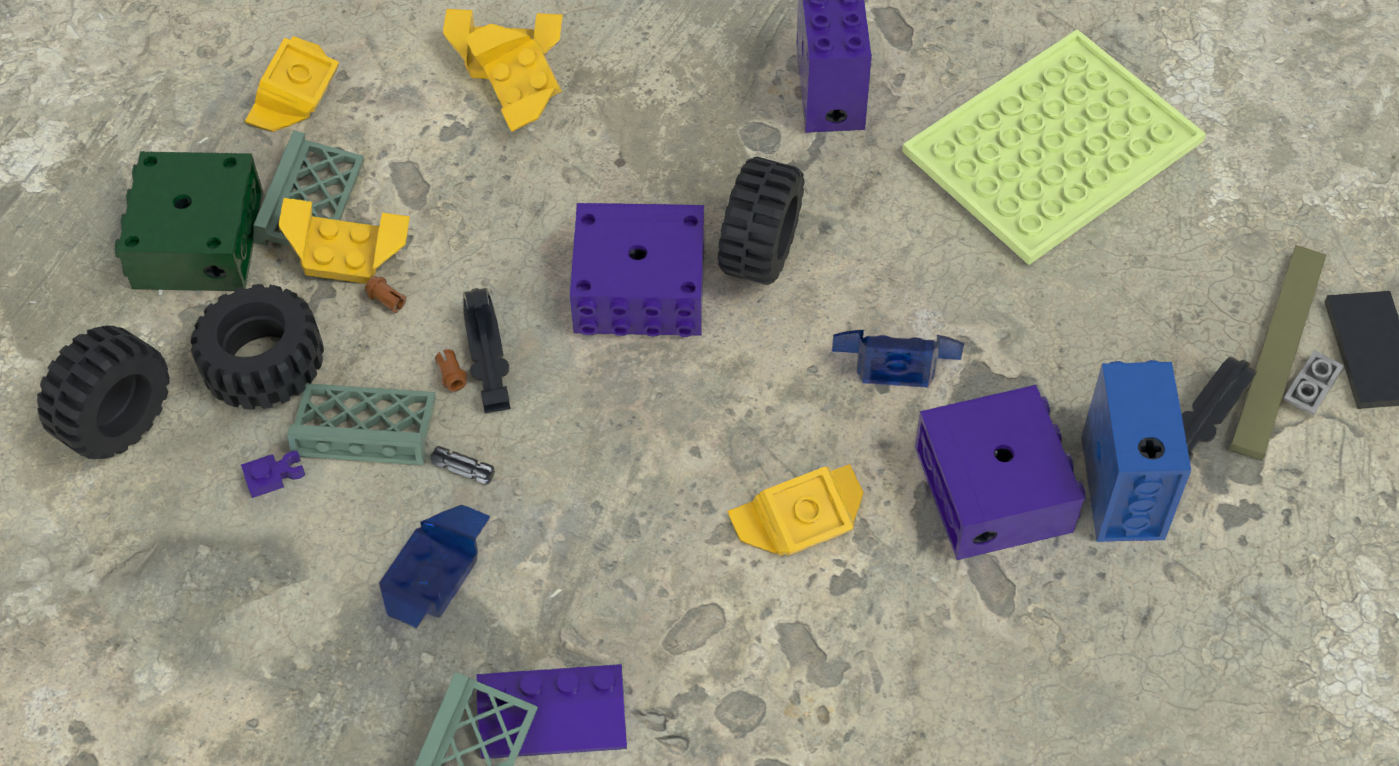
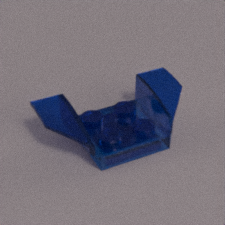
M852 330L833 334L832 352L858 353L857 374L860 375L862 383L925 388L929 387L935 377L937 359L961 360L964 349L963 342L938 334L934 341L918 337L910 339L893 338L886 335L863 337L864 330Z
M459 505L421 521V527L415 529L379 582L388 617L399 620L416 629L426 614L440 618L477 562L478 546L476 539L489 521L490 516L470 507Z

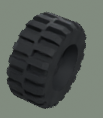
M761 157L750 158L743 164L740 174H738L735 180V185L725 210L718 245V266L725 274L763 285L774 283L778 279L794 239L802 206L805 179L803 178L804 174L799 168Z
M253 284L252 288L248 289L242 286L234 289L235 292L227 295L225 293L218 297L217 303L214 305L210 303L205 308L204 317L199 316L194 325L195 330L191 334L192 356L207 389L211 391L214 397L225 401L227 405L238 408L240 404L243 409L255 410V406H261L262 409L272 408L274 403L281 402V404L290 401V396L295 393L297 395L301 394L306 389L305 384L307 382L311 384L317 376L316 370H319L322 366V354L324 352L323 341L308 303L303 298L298 297L297 293L289 289L283 291L282 287L271 284L269 287H264L262 284ZM262 337L281 338L274 347L262 354L249 357L235 356L241 347L252 340Z
M107 325L89 329L87 334H79L72 339L73 342L69 346L65 345L59 351L60 355L55 361L52 360L47 367L49 371L46 377H42L40 383L42 390L37 394V404L39 406L37 411L45 431L79 455L85 456L88 459L114 457L115 453L121 454L128 450L129 445L142 439L141 435L145 431H149L154 425L152 422L156 415H160L163 409L161 406L162 402L167 399L168 395L166 386L170 384L165 358L162 357V354L157 349L122 327Z

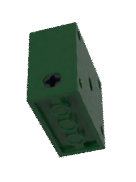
M140 151L138 162L132 168V188H129L126 194L127 210L126 213L121 215L120 239L115 241V255L117 258H120L123 275L128 277L132 289L235 291L234 289L242 286L246 289L254 247L253 225L260 211L264 193L252 153Z

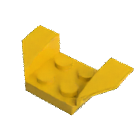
M446 9L443 35L464 60L465 67L471 78L489 79L483 66L474 57L464 37L481 28V26H475L473 10ZM536 13L534 29H509L529 35L531 39L536 40L545 55L560 40L563 14Z
M490 23L464 36L474 57L483 66L503 107L500 110L511 132L538 120L549 99L563 92L540 45L536 40L531 39L529 35Z
M292 36L291 40L284 37L259 82L255 104L245 119V123L266 131L275 132L310 118L311 112H315L338 69L339 61L328 57L318 44Z
M284 198L278 226L299 256L305 275L367 284L376 274V269L406 245L410 216L382 212L380 225L375 226L312 216V202Z
M850 464L832 471L830 467L825 466L767 488L757 494L752 502L728 510L727 513L741 542L783 556L785 554L790 556L851 532L854 528V520L864 491Z

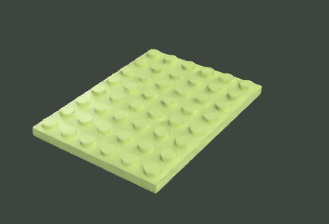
M1077 29L905 142L902 152L1030 265L1203 143L1206 133Z

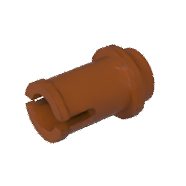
M373 276L365 286L367 297L371 300L377 299L393 313H397L398 309L401 310L405 305L406 296L386 284L385 278Z
M450 349L443 350L447 361H444L440 352L437 353L435 362L443 376L441 380L443 386L450 391H458L464 388L467 374L460 368L454 351Z

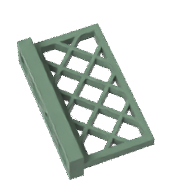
M293 130L254 222V243L266 246L268 241L291 246L284 234L276 232L284 198H301L303 201H309L306 195L320 190L325 200L312 204V216L319 217L316 211L330 206L335 214L327 219L341 220L364 162V156L305 140V133ZM309 152L322 155L325 160L311 165L307 160V155ZM346 161L353 163L354 166L352 169L340 173L335 164ZM330 167L335 176L321 181L316 171ZM310 174L315 184L301 189L297 180ZM340 183L344 191L331 197L326 187Z
M306 383V389L303 392L295 422L290 424L287 433L290 451H298L299 457L424 465L426 456L425 444L436 402L435 392ZM312 395L326 396L329 399L318 406L311 402ZM349 398H359L361 401L349 409L342 403ZM381 400H391L394 403L382 411L374 405ZM414 402L426 403L424 408L415 413L407 407ZM336 406L342 413L328 420L322 413ZM368 408L374 415L361 422L355 415ZM401 410L407 417L393 424L388 417ZM315 417L322 423L319 426L304 425V423ZM348 419L355 425L352 428L336 427ZM379 422H382L387 427L384 431L368 430ZM412 424H415L420 429L419 433L401 432Z
M455 672L415 766H442V764L453 759H457L459 766H464L461 756L479 748L482 749L487 765L493 766L485 746L503 738H506L511 753L507 761L495 766H514L538 707ZM474 689L488 694L494 709L474 717L469 706ZM494 697L507 702V704L498 707ZM514 705L527 710L528 712L522 726L507 731L500 711ZM465 710H466V711H467V714H468V716H469V719L466 720V721L461 722L462 717H463V715H464V713H465ZM496 713L503 734L483 742L476 721ZM472 724L479 744L459 752L454 740L456 731L459 728ZM519 732L513 745L510 735ZM451 745L455 754L446 757Z

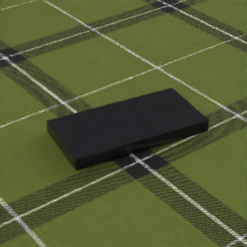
M1379 291L1327 295L1325 299L1326 309L1357 409L1399 406V316L1391 292Z

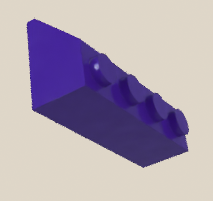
M622 664L476 674L477 682L538 707L518 757L627 749ZM477 690V715L494 709L489 695ZM494 697L498 707L507 704V702ZM515 705L500 711L507 731L522 726L528 711ZM496 713L478 720L479 732L483 742L503 734ZM519 732L510 735L513 745ZM506 738L485 746L490 759L507 758L511 753ZM480 748L481 758L485 759L482 749Z

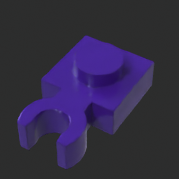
M298 451L286 453L279 461H276L274 455L271 454L241 464L251 497L254 498L284 488L282 479L297 480L304 477L305 472L302 465L290 467L292 464L301 461Z

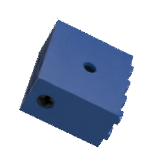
M1149 360L1139 363H1124L1122 361L1102 363L1081 436L1096 541L1165 540L1191 473L1172 362Z

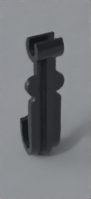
M474 288L471 291L463 292V314L471 360L474 362L470 372L474 380L482 381L484 390L481 391L484 412L486 414L511 409L507 386L503 387L502 377L506 376L509 372V363L506 359L502 358L504 356L490 293L487 288Z
M1234 357L1227 358L1193 402V412L1185 411L1181 414L1190 461L1194 455L1192 451L1199 441L1208 443L1215 438L1216 428L1214 425L1223 422L1257 374V371L1249 367L1250 364L1246 360L1239 361Z

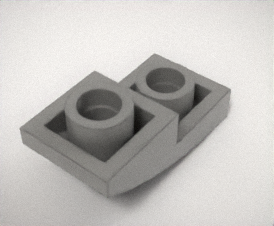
M1314 350L1283 400L1314 416L1340 375L1344 365Z

